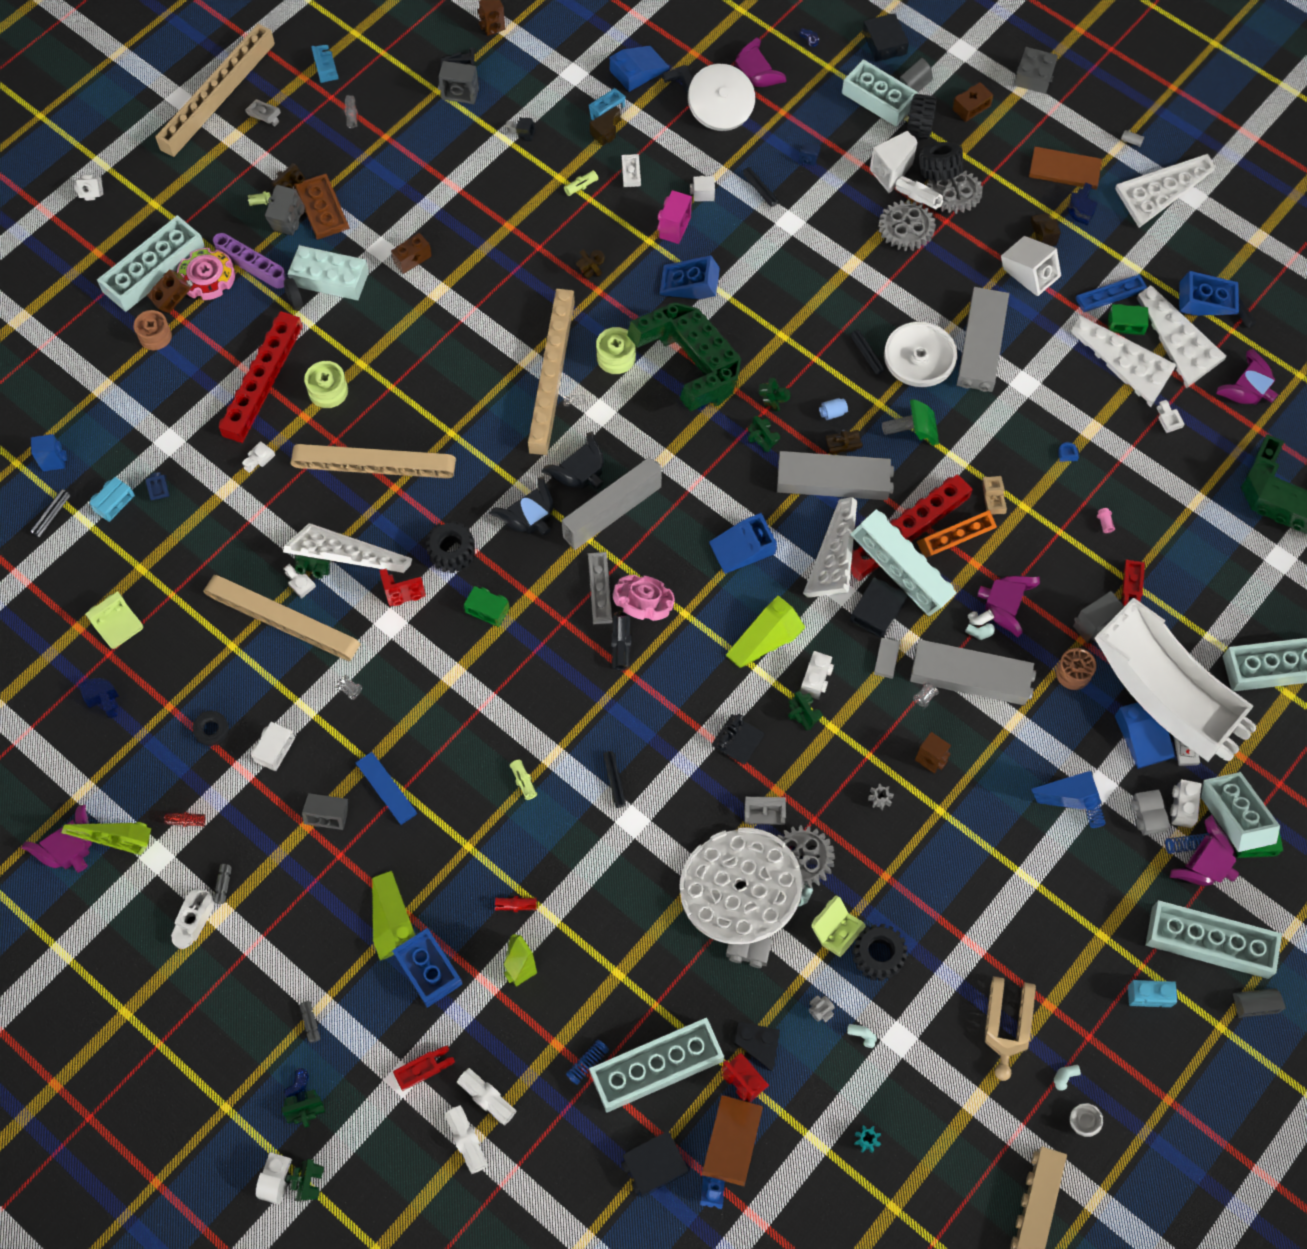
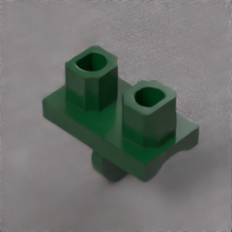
M770 378L769 383H760L759 394L764 396V406H772L774 411H780L779 402H786L790 399L791 393L789 389L785 387L779 388L775 378Z
M759 416L753 417L752 424L748 427L750 433L748 440L750 443L757 442L765 452H769L773 445L778 443L780 435L777 432L771 433L769 431L771 425L767 418L760 419Z
M296 554V573L303 575L306 571L313 572L315 578L322 579L324 575L329 576L330 560Z
M801 691L795 692V696L789 701L791 712L788 714L790 720L797 719L798 723H802L806 731L810 730L815 723L820 721L823 714L819 709H811L810 705L813 703V698L810 693L802 694Z
M315 1090L307 1091L305 1093L306 1100L298 1102L296 1096L285 1098V1107H282V1113L287 1123L295 1122V1124L303 1122L304 1127L307 1128L310 1127L309 1120L316 1118L317 1114L325 1112L322 1100Z
M307 1159V1161H302L301 1168L294 1167L293 1175H286V1181L291 1182L290 1190L297 1191L295 1201L304 1202L319 1198L320 1187L310 1186L311 1178H322L324 1167L315 1164L314 1160Z

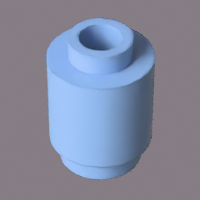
M836 398L823 402L819 411L822 418L824 417L826 420L843 416L844 413L848 412V407L844 398Z

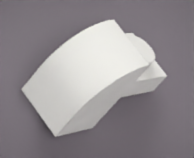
M269 1153L263 1173H260L256 1187L257 1198L280 1205L287 1186L285 1178L292 1161L291 1158Z

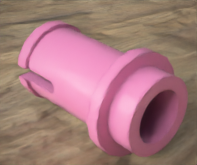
M1108 508L1100 509L1097 518L1100 519L1103 533H1110L1115 530L1111 518L1112 512Z

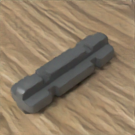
M221 864L219 867L220 874L217 878L216 893L213 898L216 904H224L226 900L225 894L227 893L230 879L228 875L231 874L232 869L228 864Z
M310 1001L300 1004V1009L303 1013L305 1029L308 1032V1041L314 1043L320 1040V1035L317 1031L315 1015L312 1012V1003Z

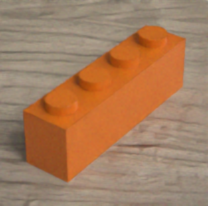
M989 510L917 541L922 555L927 558L997 528Z

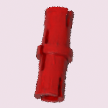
M496 897L495 911H536L537 897Z

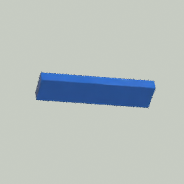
M1139 274L1077 295L1076 301L1084 313L1140 294L1147 289V286Z
M373 752L356 762L357 767L400 825L417 814Z

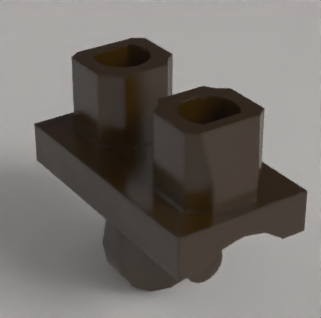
M292 163L284 172L279 171L276 173L277 178L272 182V185L274 187L280 185L293 189L294 184H301L305 177L297 165Z
M583 249L579 252L582 257L576 262V265L587 279L594 274L599 277L602 272L598 265H601L605 259L603 252L594 250L588 256Z
M841 430V433L826 436V442L831 455H837L839 452L856 451L863 446L858 430L849 432Z

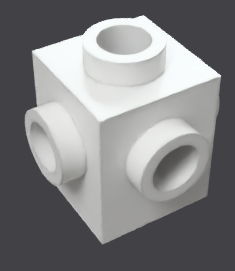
M91 174L81 175V178L76 180L75 192L78 193L79 198L95 200V197L102 196L101 177H92Z

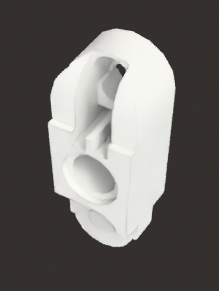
M192 890L183 902L175 921L176 926L171 935L172 942L177 948L185 949L192 945L193 941L196 942L215 905L213 897L208 891ZM190 917H196L193 923L187 924V920Z

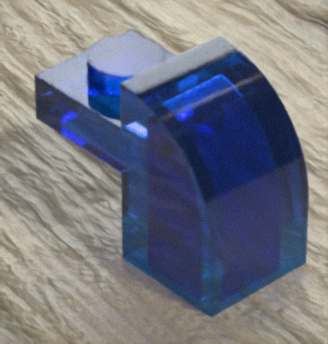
M1085 183L1083 189L1079 188L1077 194L1073 192L1068 204L1070 216L1087 226L1098 205L1097 202L1088 199L1092 185L1089 183Z
M94 678L79 684L83 699L89 708L102 703L110 719L118 716L116 712L118 704L115 698L119 697V694L109 681L102 678Z

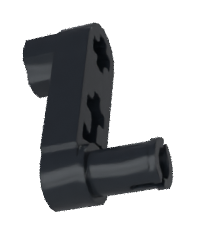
M687 65L662 73L664 83L679 79L688 97V90L693 77Z

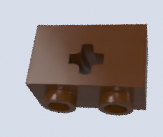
M980 82L955 97L953 110L967 122L991 106L993 94Z
M420 233L391 250L393 263L403 274L432 257L430 244Z
M931 732L920 746L915 761L935 774L938 769L942 770L947 764L948 758L951 755L949 752L951 745Z

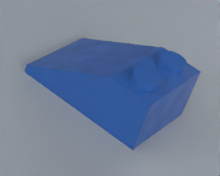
M651 46L623 49L609 57L611 73L628 92L669 70V66Z
M711 255L664 265L660 295L692 299L714 297L717 293L720 268Z
M1189 271L1179 282V312L1195 316L1238 314V282Z
M1138 702L1119 708L1115 718L1137 769L1175 757L1169 732Z
M1091 770L1032 789L1037 803L1087 810L1095 809L1099 804H1102Z
M428 928L392 950L427 1008L463 985L459 975Z

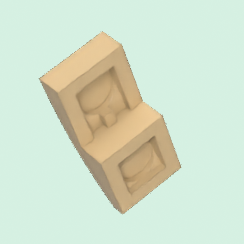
M983 477L986 510H990L991 514H1006L1007 507L1004 499L1002 477Z

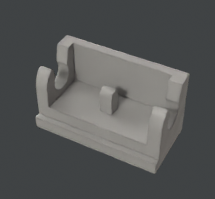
M745 797V824L785 825L786 797Z

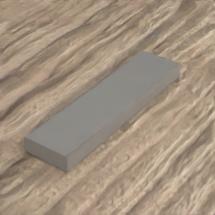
M607 552L588 553L593 624L612 623Z

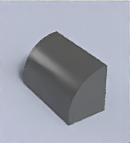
M921 58L900 76V82L919 92L932 81V70L929 64Z
M308 793L302 811L304 824L343 830L347 817L348 799Z
M1276 988L1232 993L1238 1018L1276 1014L1286 1009L1282 995Z

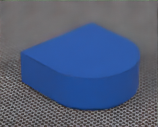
M1065 442L1060 445L1058 450L1059 462L1078 461V450L1073 443Z

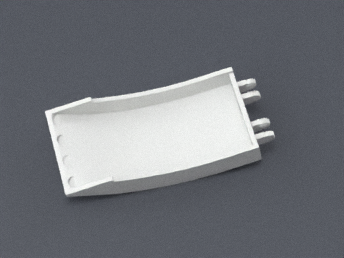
M1133 598L1095 637L1096 642L1117 677L1137 702L1163 728L1208 762L1215 754L1224 760H1232L1234 754L1239 751V747L1229 736L1234 733L1246 740L1256 730L1255 724L1246 718L1253 705L1204 669L1174 637L1164 624L1165 620Z

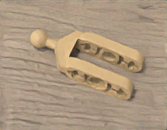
M993 976L986 1020L985 1043L1001 1056L1000 1064L995 1068V1076L1001 1081H1006L1012 1074L1008 1066L1009 1057L1028 1049L1036 985L1026 982L1023 984L1016 1041L997 1038L1004 978Z

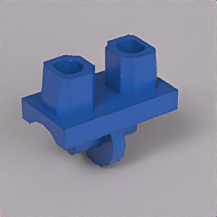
M703 1175L700 1205L715 1206L722 1209L725 1181Z

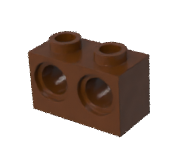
M480 0L477 11L481 19L479 21L481 30H485L487 36L506 30L504 8L501 1Z
M169 269L147 296L159 310L170 313L192 287L181 274Z

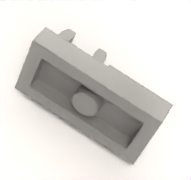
M256 99L245 109L246 113L251 117L265 121L268 124L272 123L273 126L279 123L277 116L281 112L275 106Z

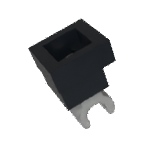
M520 117L518 123L507 120L505 127H508L507 133L517 132L518 137H523L525 141H532L536 130L533 118Z

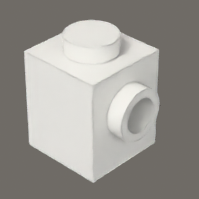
M714 176L693 177V184H690V194L694 195V201H714Z

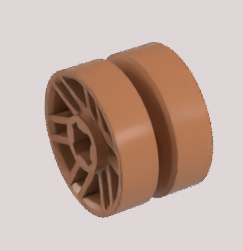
M155 310L145 311L138 315L134 321V330L140 343L146 349L159 350L170 342L172 332L165 316L161 312Z
M1072 648L1063 654L1057 665V679L1068 689H1082L1088 685L1094 675L1096 661L1087 650Z

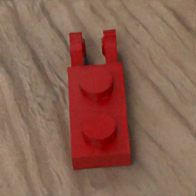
M1125 560L1122 586V604L1124 607L1129 603V597L1141 602L1145 562Z
M447 1045L433 1052L430 1051L393 1071L402 1092L455 1063L453 1057L447 1058L438 1064L435 1058L449 1051Z

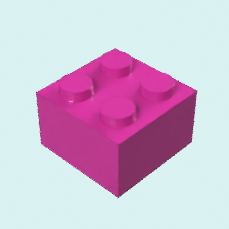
M672 190L670 196L665 198V207L658 214V220H660L658 230L660 231L661 239L677 244L680 243L691 219L692 196Z

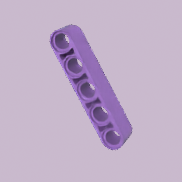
M219 233L214 236L213 242L216 250L227 254L232 263L275 288L284 287V280L287 278L284 269L280 265L227 234Z

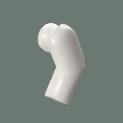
M990 610L979 616L977 612H972L968 615L971 625H983L994 618Z

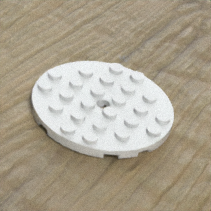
M738 828V830L729 832L725 830L711 836L710 840L702 846L699 845L692 852L682 870L680 894L681 902L688 918L706 936L728 944L754 943L775 934L791 919L801 899L802 874L794 853L778 837L759 829ZM740 881L746 882V887L737 890L735 887Z

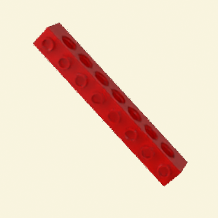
M280 311L279 315L274 318L273 326L266 333L265 341L259 347L255 360H252L248 373L244 375L241 387L236 390L232 404L228 405L224 419L222 418L219 422V429L223 437L243 443L303 328L300 317Z
M958 474L952 478L948 477L939 488L935 487L925 499L923 497L920 498L913 508H907L901 514V517L898 519L894 518L889 523L897 527L900 534L906 540L912 542L968 500L973 489ZM907 524V525H910L911 527H910V528H907V527H905L904 525ZM859 546L857 550H852L850 573L858 581H861L880 565ZM862 556H867L869 559H863Z

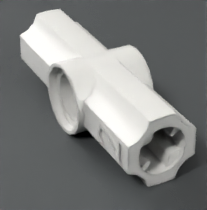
M902 176L895 183L896 190L908 195L909 198L920 204L924 203L937 209L943 203V196L918 181L914 182Z
M470 1068L464 1071L458 1079L457 1083L473 1097L472 1099L483 1110L489 1111L504 1126L517 1112L500 1096L501 1094L488 1082L485 1083Z
M461 1105L448 1110L444 1115L453 1132L452 1137L460 1154H463L469 1171L473 1174L483 1170L488 1166V1163L479 1146L480 1142L473 1127L469 1125Z

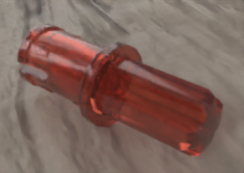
M184 812V814L166 813L164 823L167 825H183L184 828L187 826L205 827L206 814H190L188 812Z

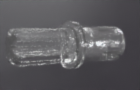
M347 95L345 98L346 108L344 110L347 121L346 125L349 128H354V126L357 127L356 115L358 110L355 107L354 96Z

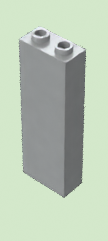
M974 287L957 386L978 389L983 392L993 391L1009 293Z
M780 451L777 492L888 500L889 493H893V482H890V477L894 475V466H891V459Z
M650 457L565 517L562 520L563 538L576 550L661 488V465Z
M919 639L916 646L910 682L1025 705L1027 700H1031L1033 695V688H1030L1031 682L1035 680L1036 671L1033 670L1034 663Z

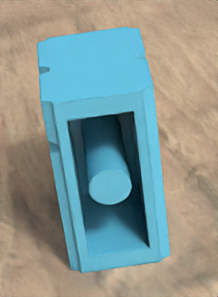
M114 477L104 484L103 489L99 493L92 496L89 504L95 513L110 522L135 495L128 485Z
M1133 980L1128 985L1129 1006L1172 1007L1177 1003L1176 983Z

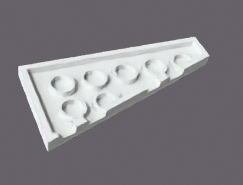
M1206 154L1116 185L1115 190L1140 228L1211 174L1216 166L1209 155Z
M1149 286L1138 294L1137 300L1141 307H1148L1151 325L1158 332L1159 340L1170 360H1173L1176 364V370L1182 376L1186 388L1225 360L1226 355L1154 287Z
M1082 316L1079 317L1072 328L1071 333L1085 346H1089L1098 358H1102L1107 363L1106 366L1125 384H1129L1135 389V393L1138 396H1142L1150 407L1153 405L1174 371L1176 364Z
M853 497L839 499L803 592L808 598L847 593L849 591L854 540L850 534L855 529L857 501Z
M310 523L287 542L283 550L285 553L379 569L387 568V570L402 573L410 567L412 558Z

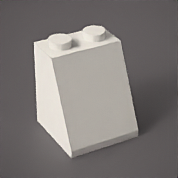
M908 131L873 148L870 171L888 193L892 192L896 187L897 179L904 176L913 165L917 140Z
M1023 236L1001 255L1003 269L1036 296H1039L1061 276L1057 248Z

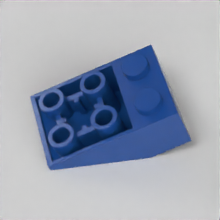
M762 513L744 519L709 542L724 574L776 554L777 542Z

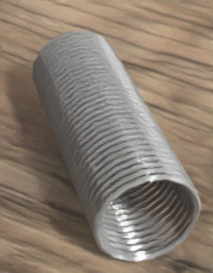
M912 415L882 423L885 435L914 428Z

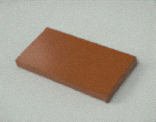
M1034 147L1029 177L1097 190L1102 159Z
M327 174L305 180L301 184H294L305 206L304 211L317 240L350 229Z
M721 1096L702 1175L745 1186L763 1106Z

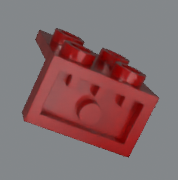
M387 568L379 570L389 606H399L411 600L418 601L426 596L421 577L395 584L393 575H388Z
M742 1053L738 1054L730 1062L727 1060L723 1062L722 1077L728 1084L733 1083L737 1088V1095L743 1101L752 1102L769 1087V1084Z

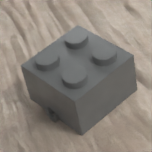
M1026 47L1016 72L1014 86L1046 94L1049 84L1052 83L1054 77L1052 74L1058 55Z
M443 61L438 85L442 99L475 104L479 90L476 66Z
M276 185L272 197L268 199L269 205L265 217L273 231L293 236L295 230L299 227V218L304 213L305 206L295 189Z
M1110 591L1081 610L1079 616L1074 618L1075 623L1073 627L1087 644L1093 640L1096 642L1095 637L1124 606Z

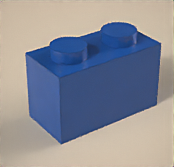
M54 434L31 437V452L42 471L65 468L67 454L65 450H62L61 442L57 441Z

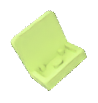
M118 591L109 595L99 605L93 606L85 614L112 649L117 648L143 629L142 623L127 606Z
M837 895L828 901L826 907L814 918L812 928L821 945L839 957L845 953L866 927L864 922L847 912L841 898Z

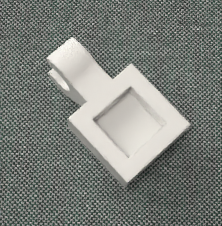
M1167 400L1159 402L1160 406H1157V410L1160 416L1158 418L1165 432L1168 433L1183 428L1185 424L1177 409L1171 410Z
M259 442L248 453L249 457L242 462L245 465L244 469L250 473L258 464L263 467L275 456L274 451L264 443Z
M290 564L283 568L286 571L285 574L291 579L288 582L289 586L300 598H303L316 587L315 583L306 574H297Z

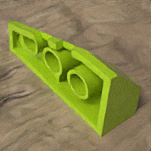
M777 596L726 654V657L741 668L759 659L760 656L770 651L773 652L786 643L793 642L806 627L793 607L780 596Z
M135 822V824H68L63 826L61 833L142 855L147 848L151 828H148L146 824L141 822Z
M392 871L372 878L373 942L380 961L393 956L392 950L416 936Z
M517 934L510 936L504 962L506 971L503 972L508 982H513L515 986L520 985L537 974L533 953L523 937Z

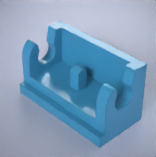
M328 45L311 46L320 82L339 79L332 52H322L329 49Z
M614 88L589 105L591 119H596L620 103L621 108H624L626 106L625 96Z

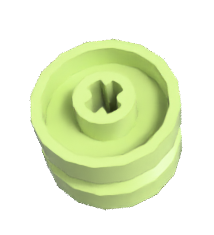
M612 327L599 334L596 341L597 362L605 372L621 374L633 367L636 361L635 344L627 336L628 330Z
M321 361L308 368L305 374V384L310 399L316 406L332 408L345 400L348 395V386L344 372L338 364L331 361Z

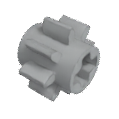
M879 784L877 789L871 788L870 792L873 795H870L868 800L873 802V808L877 806L883 810L885 805L891 806L892 802L889 799H892L894 794L889 793V786L885 788Z
M817 995L810 1001L809 1004L812 1007L809 1008V1012L816 1021L819 1022L823 1019L827 1022L833 1017L834 1013L832 1010L835 1007L826 996L820 998Z

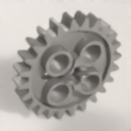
M967 171L952 179L941 181L929 180V183H927V187L943 196V203L940 206L942 212L947 209L948 213L952 210L956 214L958 210L964 213L965 208L970 211L971 206L976 207V203H980L983 187L981 186V181H977L978 177L973 178L972 173L967 175Z
M900 200L899 205L894 202L893 207L888 205L887 210L884 209L883 214L880 215L878 226L880 227L879 232L882 233L881 237L886 238V243L891 241V247L898 245V250L901 246L904 247L905 251L908 247L914 251V246L920 249L921 244L926 246L927 241H931V237L934 235L936 224H934L935 218H932L933 213H928V208L922 209L923 204L917 206L916 201L910 204V201L907 200V203L904 204Z
M800 825L799 831H796L794 827L791 828V833L784 830L785 836L778 835L777 837L787 847H796L791 852L794 853L800 866L803 883L802 890H804L807 884L812 889L813 882L819 886L820 878L826 881L825 873L831 874L829 867H834V861L832 860L835 859V855L832 853L834 851L833 846H829L830 839L825 840L824 833L818 836L817 828L811 832L810 826L807 827L806 831L803 830L802 825ZM809 846H816L814 850L807 849ZM810 864L817 865L814 869L807 868Z

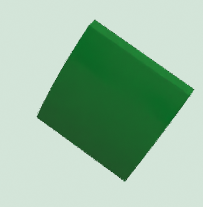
M910 400L916 435L920 440L927 438L932 446L938 445L939 440L933 410L920 401Z

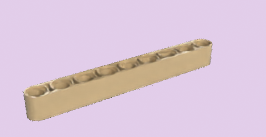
M304 444L294 445L291 465L301 469L452 478L456 458L449 454Z
M213 575L203 590L207 596L344 660L351 661L361 645L358 640L218 575Z

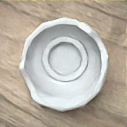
M1089 1103L1079 1104L1071 1112L1070 1124L1077 1134L1091 1137L1101 1130L1103 1116L1096 1106Z

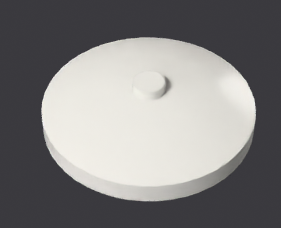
M713 64L701 69L694 76L688 90V103L695 118L704 126L713 130L728 131L741 126L747 121L754 108L755 92L751 81L741 70L727 64Z
M911 322L898 327L891 333L886 342L884 359L889 371L901 382L916 387H929L941 383L952 373L957 360V349L951 336L942 328L926 322Z

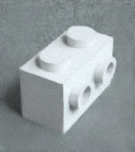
M816 651L813 652L801 686L802 694L810 693L812 698L819 700L821 692L825 693L828 682L825 681L827 675L831 676L834 667L831 664V656Z
M270 722L269 726L264 728L259 743L254 745L251 756L256 763L277 771L295 736L291 730Z
M1181 779L1177 786L1174 785L1172 791L1174 803L1170 810L1172 825L1192 828L1198 821L1201 783Z

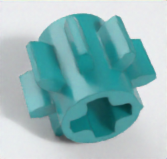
M863 1125L862 1133H855V1136L859 1137L855 1145L860 1144L862 1153L865 1149H869L873 1153V1146L879 1147L881 1145L877 1141L881 1133L876 1134L874 1126L871 1129H866ZM865 1135L872 1137L870 1144L868 1141H863Z

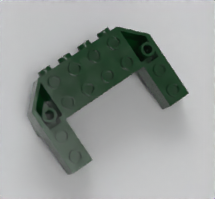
M674 302L631 321L627 336L637 348L656 339H659L665 347L677 342L705 375L685 384L680 400L690 412L710 402L717 407L732 395L739 376L741 358L729 345L728 341L722 337L717 328L711 324L706 315L698 308Z
M1267 434L1257 451L1241 489L1251 510L1256 511L1259 515L1267 516L1277 523L1285 524L1295 531L1307 534V490L1275 477L1280 465L1275 462L1284 441Z

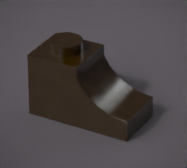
M615 106L590 122V134L602 146L616 138L615 126L621 121L620 109Z
M1049 213L1032 216L1031 223L1037 241L1049 246H1057L1061 234L1057 220L1051 219Z

